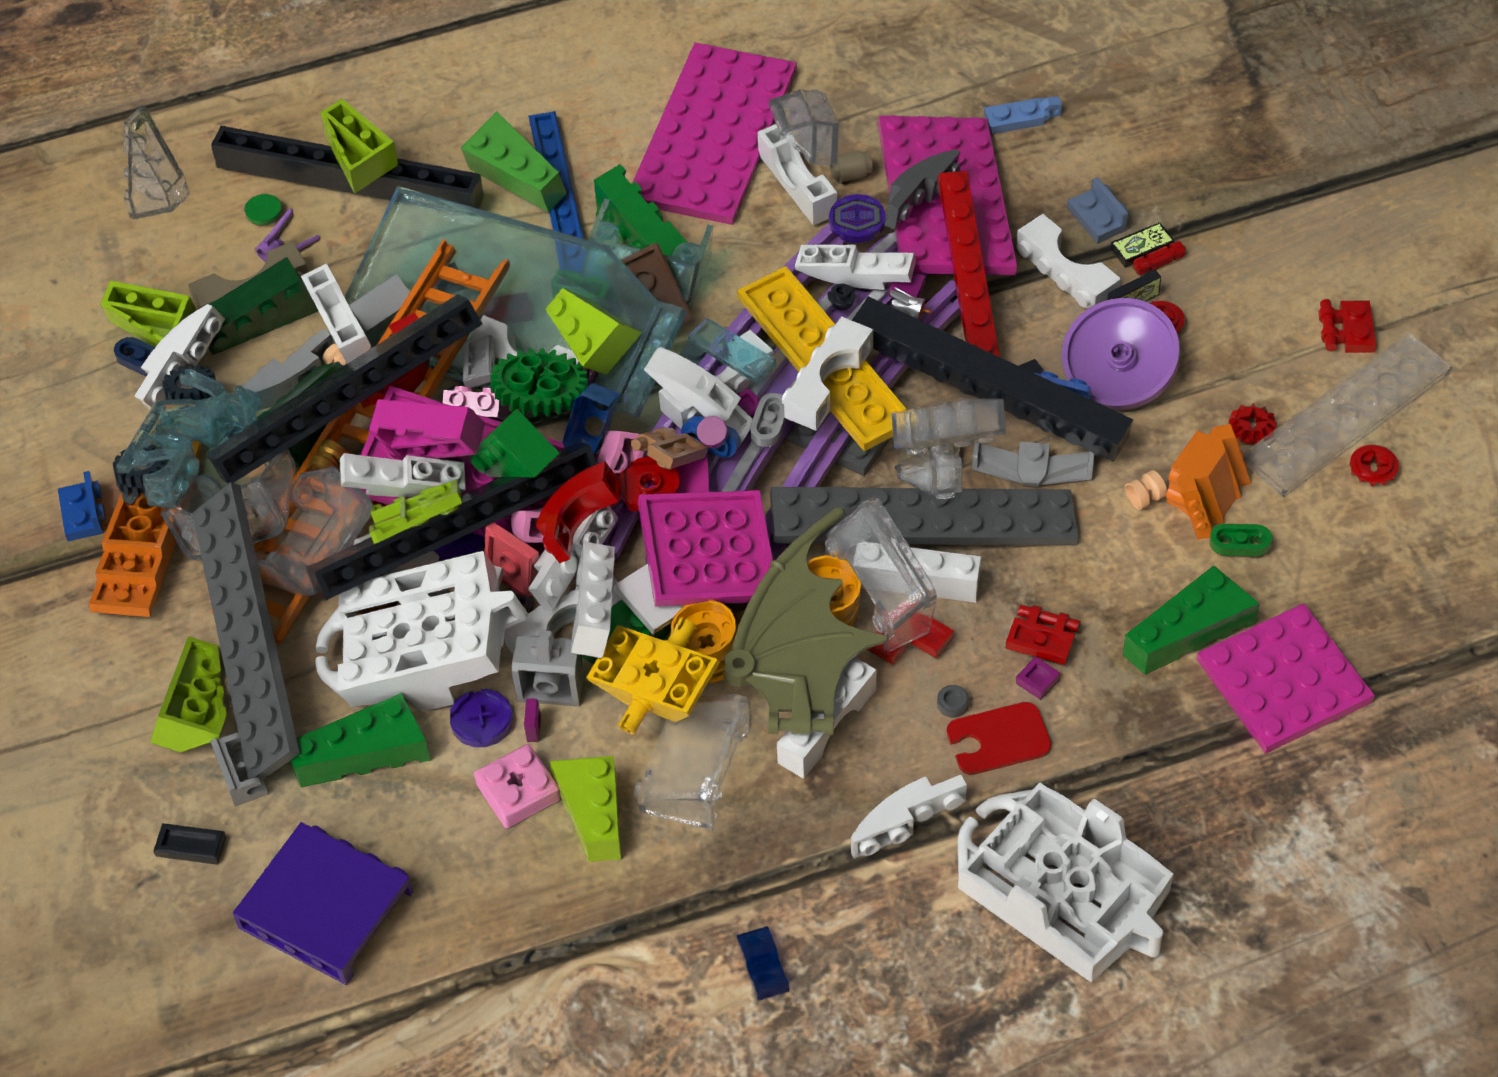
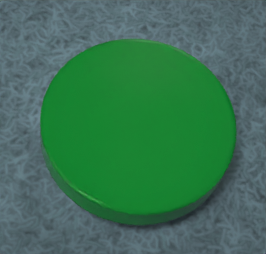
M259 194L247 201L244 212L246 218L251 223L266 225L280 217L282 206L276 196Z

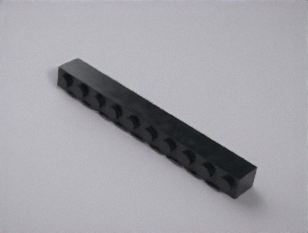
M220 126L211 144L217 168L354 194L331 146L226 126ZM398 158V165L355 193L474 217L484 198L481 174Z
M457 294L213 448L206 455L221 479L227 484L230 482L234 483L483 324L469 299Z
M868 296L852 319L856 323L873 329V349L881 352L885 357L898 360L913 370H919L932 376L939 382L947 383L964 394L972 395L985 401L992 407H998L1012 414L1017 419L1030 422L1045 432H1051L1066 439L1073 445H1079L1093 452L1098 457L1114 462L1129 438L1133 423L1132 418Z
M576 442L559 450V454L536 477H500L461 495L462 503L457 505L458 509L446 515L438 514L421 525L410 527L374 544L370 537L305 567L316 595L328 600L553 495L572 477L597 464L590 444Z

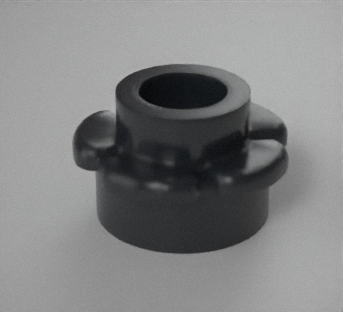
M836 284L831 287L827 298L835 309L846 310L853 305L856 299L855 289L848 284Z

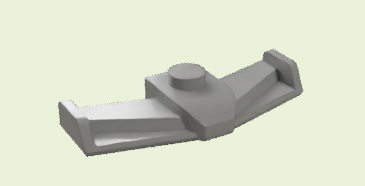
M975 440L972 470L1019 483L1022 486L1038 488L1044 485L1092 480L1094 453L1089 451L1049 456L1050 444L1020 441L1019 453L1017 454L982 444L979 440Z

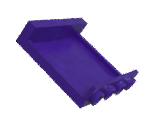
M300 822L233 911V916L238 929L347 986L354 976L351 965L402 894L405 893L411 897L413 890L409 875L403 869L396 866L391 868L383 864L377 856L371 853L363 854L356 850L348 841L344 839H339L338 841L328 836L327 832L319 826L313 825L311 827Z

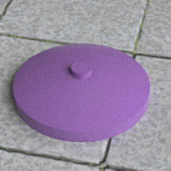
M1115 298L1088 308L1072 323L1063 342L1062 364L1068 381L1071 378L1085 381L1087 386L1091 387V400L1112 410H1129L1148 404L1169 387L1178 371L1181 354L1180 343L1174 325L1160 309L1138 299Z

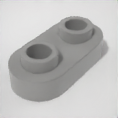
M769 393L764 395L759 401L750 426L751 439L759 446H772L781 437L787 420L784 416L782 394Z

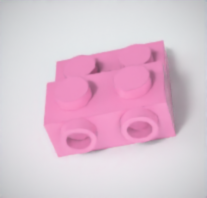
M455 386V389L452 391L444 390L443 403L469 407L475 411V414L499 422H503L512 413L509 411V405L502 406L501 399H494L495 393L491 392V388H483L482 392H472V388L465 386Z

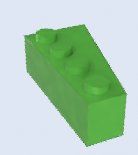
M497 111L460 147L470 170L481 174V176L547 212L566 195L559 172Z

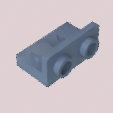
M1098 177L1092 179L1091 190L1067 200L1068 210L1097 244L1126 231L1127 218L1129 216L1126 206L1115 198L1110 187L1106 184L1104 185Z

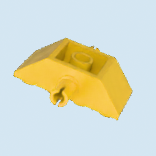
M682 617L679 618L669 639L664 641L617 625L606 643L603 657L597 658L586 678L590 682L626 705H629L621 721L617 724L624 732L635 735L647 712L673 722H678L688 717L720 662L716 658L685 648L697 629V626L690 620Z

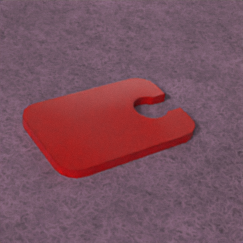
M1021 702L952 720L947 726V737L950 745L960 743L965 738H974L981 745L980 749L975 753L964 752L955 755L958 767L963 773L968 775H975L1042 758L1051 749V741L1039 710L1030 702Z

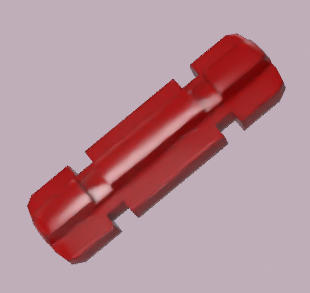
M1176 241L1169 244V248L1165 246L1146 254V258L1142 256L1133 261V269L1137 275H1143L1149 272V268L1154 270L1172 262V258L1177 260L1184 257L1185 246H1183L1181 241Z

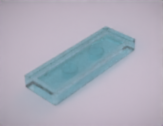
M706 318L688 335L689 343L756 384L776 367L775 358L709 318Z

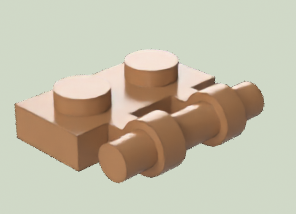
M665 427L655 429L653 433L645 432L639 434L631 442L633 450L648 451L647 455L656 460L657 464L665 469H673L703 459L708 451V447L686 433L677 435L673 428Z

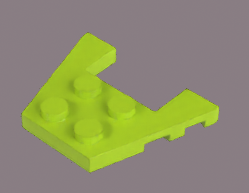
M457 480L421 490V494L406 499L405 496L393 500L394 503L385 507L381 503L372 506L370 513L375 525L370 526L369 533L374 544L410 527L421 525L438 514L446 515L458 509L457 505L462 503L461 489Z

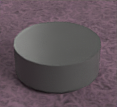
M948 685L939 691L937 707L943 715L955 718L962 716L967 711L969 696L964 688L957 685Z

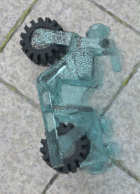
M189 364L188 368L184 369L183 366L178 367L179 371L171 370L170 375L166 374L162 381L165 400H159L154 403L127 449L121 451V456L117 455L115 462H113L116 484L119 491L122 492L123 500L128 504H132L136 497L144 493V497L147 498L148 505L177 509L199 471V460L195 456L193 443L191 442L197 440L208 447H217L233 430V424L245 428L257 420L256 413L262 408L261 397L254 391L244 389L240 385L234 387V395L227 393L225 387L216 381L215 373L211 372V369L208 367L203 369V365L198 364L194 368L193 364Z

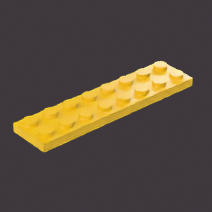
M787 266L737 290V298L798 372L802 367H806L809 364L814 349L823 344L828 329L836 325ZM866 360L859 369H840L831 373L823 381L824 386L830 391V411L864 452L914 426V417Z

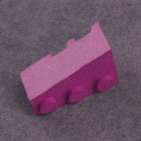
M378 400L369 432L401 460L406 455L436 459L477 454L485 422L475 414L473 409L465 406Z

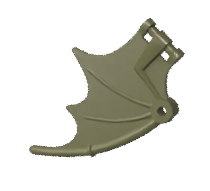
M837 507L828 512L796 538L776 560L770 562L771 567L759 582L739 623L732 651L724 657V678L726 681L734 686L750 684L767 700L769 705V734H778L779 731H791V734L811 735V732H824V735H833L834 700L842 671L857 654L887 642V636L849 626L833 616L830 611V602L836 591L843 585V581L841 579H826L816 576L809 570L807 565V556L812 544L820 534L845 515L843 507ZM779 712H792L791 718H779ZM811 712H824V719H811Z

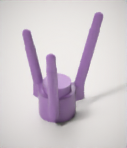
M288 209L270 234L255 247L257 255L264 262H266L268 251L284 245L278 234L293 216V209ZM315 235L296 245L298 251L318 241L320 236Z

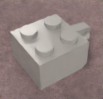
M539 630L538 636H517L512 660V675L517 702L526 703V698H537L539 704L580 706L585 673L582 655L571 653L572 639H553L552 631Z

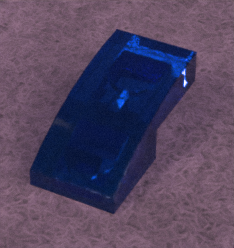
M766 926L736 935L757 1001L789 992V983L780 963L778 950L769 927Z

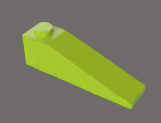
M190 636L187 637L159 711L150 743L183 752L210 743V740L215 738L219 739L227 713L226 707L223 705L224 690L220 682L221 666L218 645Z

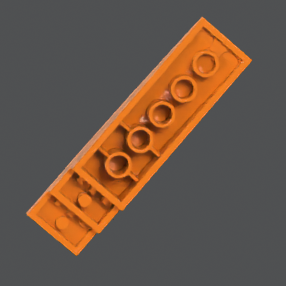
M150 419L140 445L145 444L146 448L150 445H155L156 449L160 447L163 449V452H166L171 472V481L167 483L165 489L159 487V493L154 494L152 491L149 492L150 496L144 497V493H141L139 497H134L133 493L127 496L124 491L121 492L102 540L104 552L95 572L97 583L89 601L91 612L151 616L191 494L208 430L207 423Z

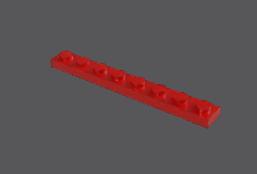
M968 172L939 173L937 179L964 338L966 342L1000 357Z

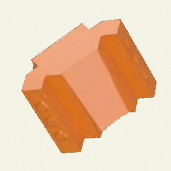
M1231 424L1216 426L1209 435L1197 430L1171 467L1168 478L1170 481L1169 488L1166 494L1167 503L1179 508L1190 517L1197 540L1210 538L1211 525L1224 523L1223 517L1236 499L1242 498L1238 486L1251 484L1247 473L1248 467L1243 460L1244 455L1242 450L1239 449L1240 443L1235 437Z

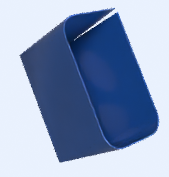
M594 383L587 387L575 399L563 437L564 447L576 442L590 444L592 452L595 454L602 446L605 431L610 429L620 394ZM593 400L610 407L608 410H600L594 405ZM595 416L603 421L604 425L600 436H592L586 431L585 421L587 418Z

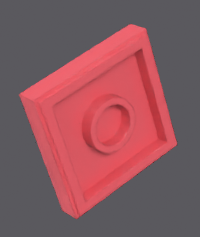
M493 522L487 525L485 528V554L494 566L503 568L504 575L501 582L521 595L534 597L528 588L538 574L534 565L539 559V552Z

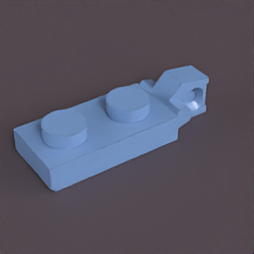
M1059 97L1023 100L985 107L984 117L987 118L990 133L997 134L1044 125V121L1049 120L1051 117L1061 116L1062 103Z

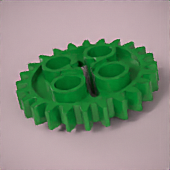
M529 348L528 353L517 350V356L508 353L507 360L498 359V365H493L490 385L491 392L495 393L494 399H501L502 406L511 404L510 411L520 408L523 415L528 411H533L534 417H537L539 412H544L549 417L550 411H555L559 415L562 412V408L571 411L575 399L587 388L588 379L587 371H583L581 364H576V358L567 360V353L558 356L555 349L550 353H545L544 348H541L539 352H534L532 348Z

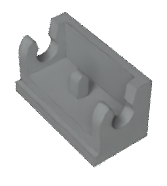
M395 274L351 303L349 307L365 331L369 332L372 328L398 312L410 292L398 274Z
M234 733L218 740L216 738L210 740L235 807L268 795L263 780L260 781L259 778L248 779L241 742H239L241 741L239 733Z

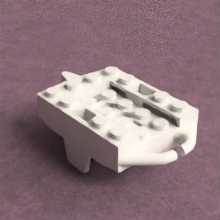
M484 551L376 577L339 594L338 608L322 627L318 635L316 652H328L331 637L336 632L343 630V663L338 664V671H332L328 665V658L319 656L316 658L317 674L351 708L376 704L400 693L421 711L453 705L454 696L450 688L451 686L475 681L499 671L500 653L504 644L505 629L525 621L528 613L512 591H499L496 568ZM455 587V591L449 592L448 588ZM394 601H399L401 604L356 616V611Z
M1039 783L1031 790L988 798L976 808L977 814L982 818H986L991 812L998 809L1010 811L1006 818L979 847L972 841V833L978 827V822L972 817H968L959 830L957 840L958 888L1089 982L1095 980L1129 948L1150 957H1157L1159 955L1163 931L1154 922L1153 917L1171 891L1173 873L1150 854L1126 838L1123 818L1096 799H1092L1086 810H1084L1065 796ZM1028 853L1036 859L1035 863L1025 857V855ZM985 863L993 870L1001 874L1003 877L1008 879L1010 882L1015 884V886H1010L1002 879L994 875L992 872L987 870L985 867H983L982 864ZM1048 865H1055V866H1057L1058 868H1057V869H1049V868H1047L1046 866H1048ZM1078 883L1084 885L1085 887L1077 888L1073 886V884ZM1094 899L1095 901L1100 903L1101 908L1094 905L1092 903V900ZM1058 915L1085 934V938L1058 920Z

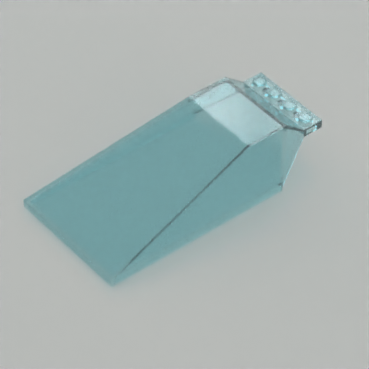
M397 186L347 290L345 299L348 305L395 274H398L410 292L443 239H446L447 244L453 245L456 250V254L447 267L488 280L501 261H504L506 258L510 263L509 270L480 316V320L484 315L507 324L517 335V350H521L524 353H528L529 348H532L534 352H539L541 348H544L545 353H548L556 345L571 350L545 308L562 288L592 300L608 310L609 313L643 332L607 375L598 373L594 382L596 385L620 394L615 411L636 418L640 417L656 382L644 368L657 348L662 347L670 351L687 313L682 307L658 301L607 245ZM439 279L434 289L452 295L460 294L474 302L481 293V291L443 279ZM426 301L420 311L429 313L440 305ZM397 312L372 328L369 332H366L360 324L372 348L378 344ZM475 330L469 334L466 341L471 340ZM464 344L443 377L464 384ZM432 356L429 368L434 369L440 358ZM489 382L474 386V388L483 390V388H491ZM593 400L594 405L600 410H608L610 407Z

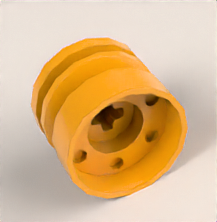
M824 555L811 559L807 562V565L814 575L826 579H841L843 581V585L831 599L830 611L839 621L853 627L858 618L861 580L858 571L850 562L837 556Z
M713 600L685 605L675 614L671 623V633L676 627L679 618L682 617L693 622L697 629L685 648L719 660L720 663L708 683L725 679L724 657L732 651L737 632L736 620L731 610L721 602Z

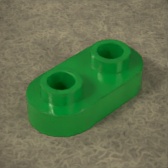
M1219 524L1212 529L1209 544L1211 549L1220 555L1262 556L1271 548L1272 534L1268 528L1259 524Z

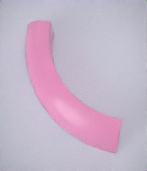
M605 431L600 453L596 460L597 464L606 461L619 479L623 469L625 472L627 468L631 467L632 461L644 455L643 451H635L631 447L632 440L636 439L639 434L623 431ZM618 502L610 505L611 509H613L618 504ZM543 507L533 510H519L512 513L511 526L514 536L523 542H543L544 536L536 527Z

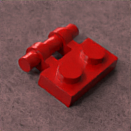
M1324 299L1320 302L1318 315L1319 321L1323 323L1321 339L1325 343L1326 350L1334 351L1337 349V344H1344L1345 353L1375 352L1376 341L1370 300L1340 301L1339 310H1335L1332 307L1331 300ZM1334 324H1341L1342 330H1338Z
M1020 604L1017 616L1027 618V620L1014 618L1006 639L1005 649L1066 665L1075 639V634L1066 630L1078 632L1081 621L1069 618L1070 615L1060 612L1058 615L1044 611L1041 606L1033 605L1029 607ZM1039 622L1052 625L1054 628L1039 624Z

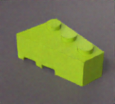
M341 98L320 112L325 136L354 194L398 165L394 141L344 99Z
M110 280L100 303L111 323L154 347L181 321L197 311L189 295Z
M564 288L560 290L545 308L582 367L604 375L609 373L643 333L625 323L624 320L609 313L608 310L587 297Z
M614 756L549 761L552 778L559 787L563 805L570 816L588 861L621 859L617 775Z

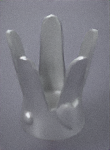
M894 287L896 291H890V295L895 298L892 301V305L895 306L893 308L919 320L923 312H931L924 309V298L913 297Z

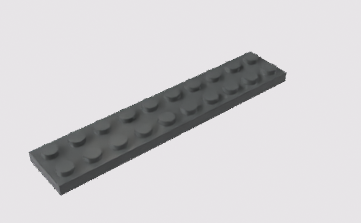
M230 482L195 510L192 515L238 733L241 739L248 779L259 778L262 781L300 753L241 487L239 484Z
M771 487L770 491L774 543H792L809 527L837 507H843L845 515L820 534L813 544H858L859 541L879 544L1076 546L1078 541L1070 489Z

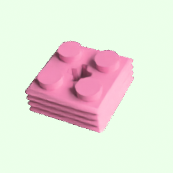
M526 744L474 772L476 785L505 828L515 825L561 799L558 785L530 744Z

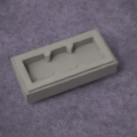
M492 335L464 342L463 382L465 386L471 388L489 383L491 372H493V365H495V341Z

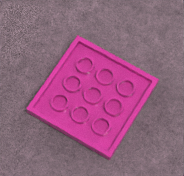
M760 490L639 495L638 506L655 607L689 605L711 600L721 602L722 604L750 601L759 582L771 567L770 562L773 561Z
M1304 603L1197 653L1199 664L1265 754L1369 705L1374 700L1375 695Z

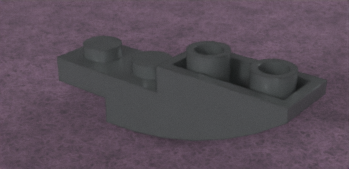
M954 149L933 155L903 172L891 185L885 226L895 230L902 221L908 220L915 205L919 206L923 200L932 203L937 195L940 194L937 179L939 173L960 171L961 164L958 163L960 151Z

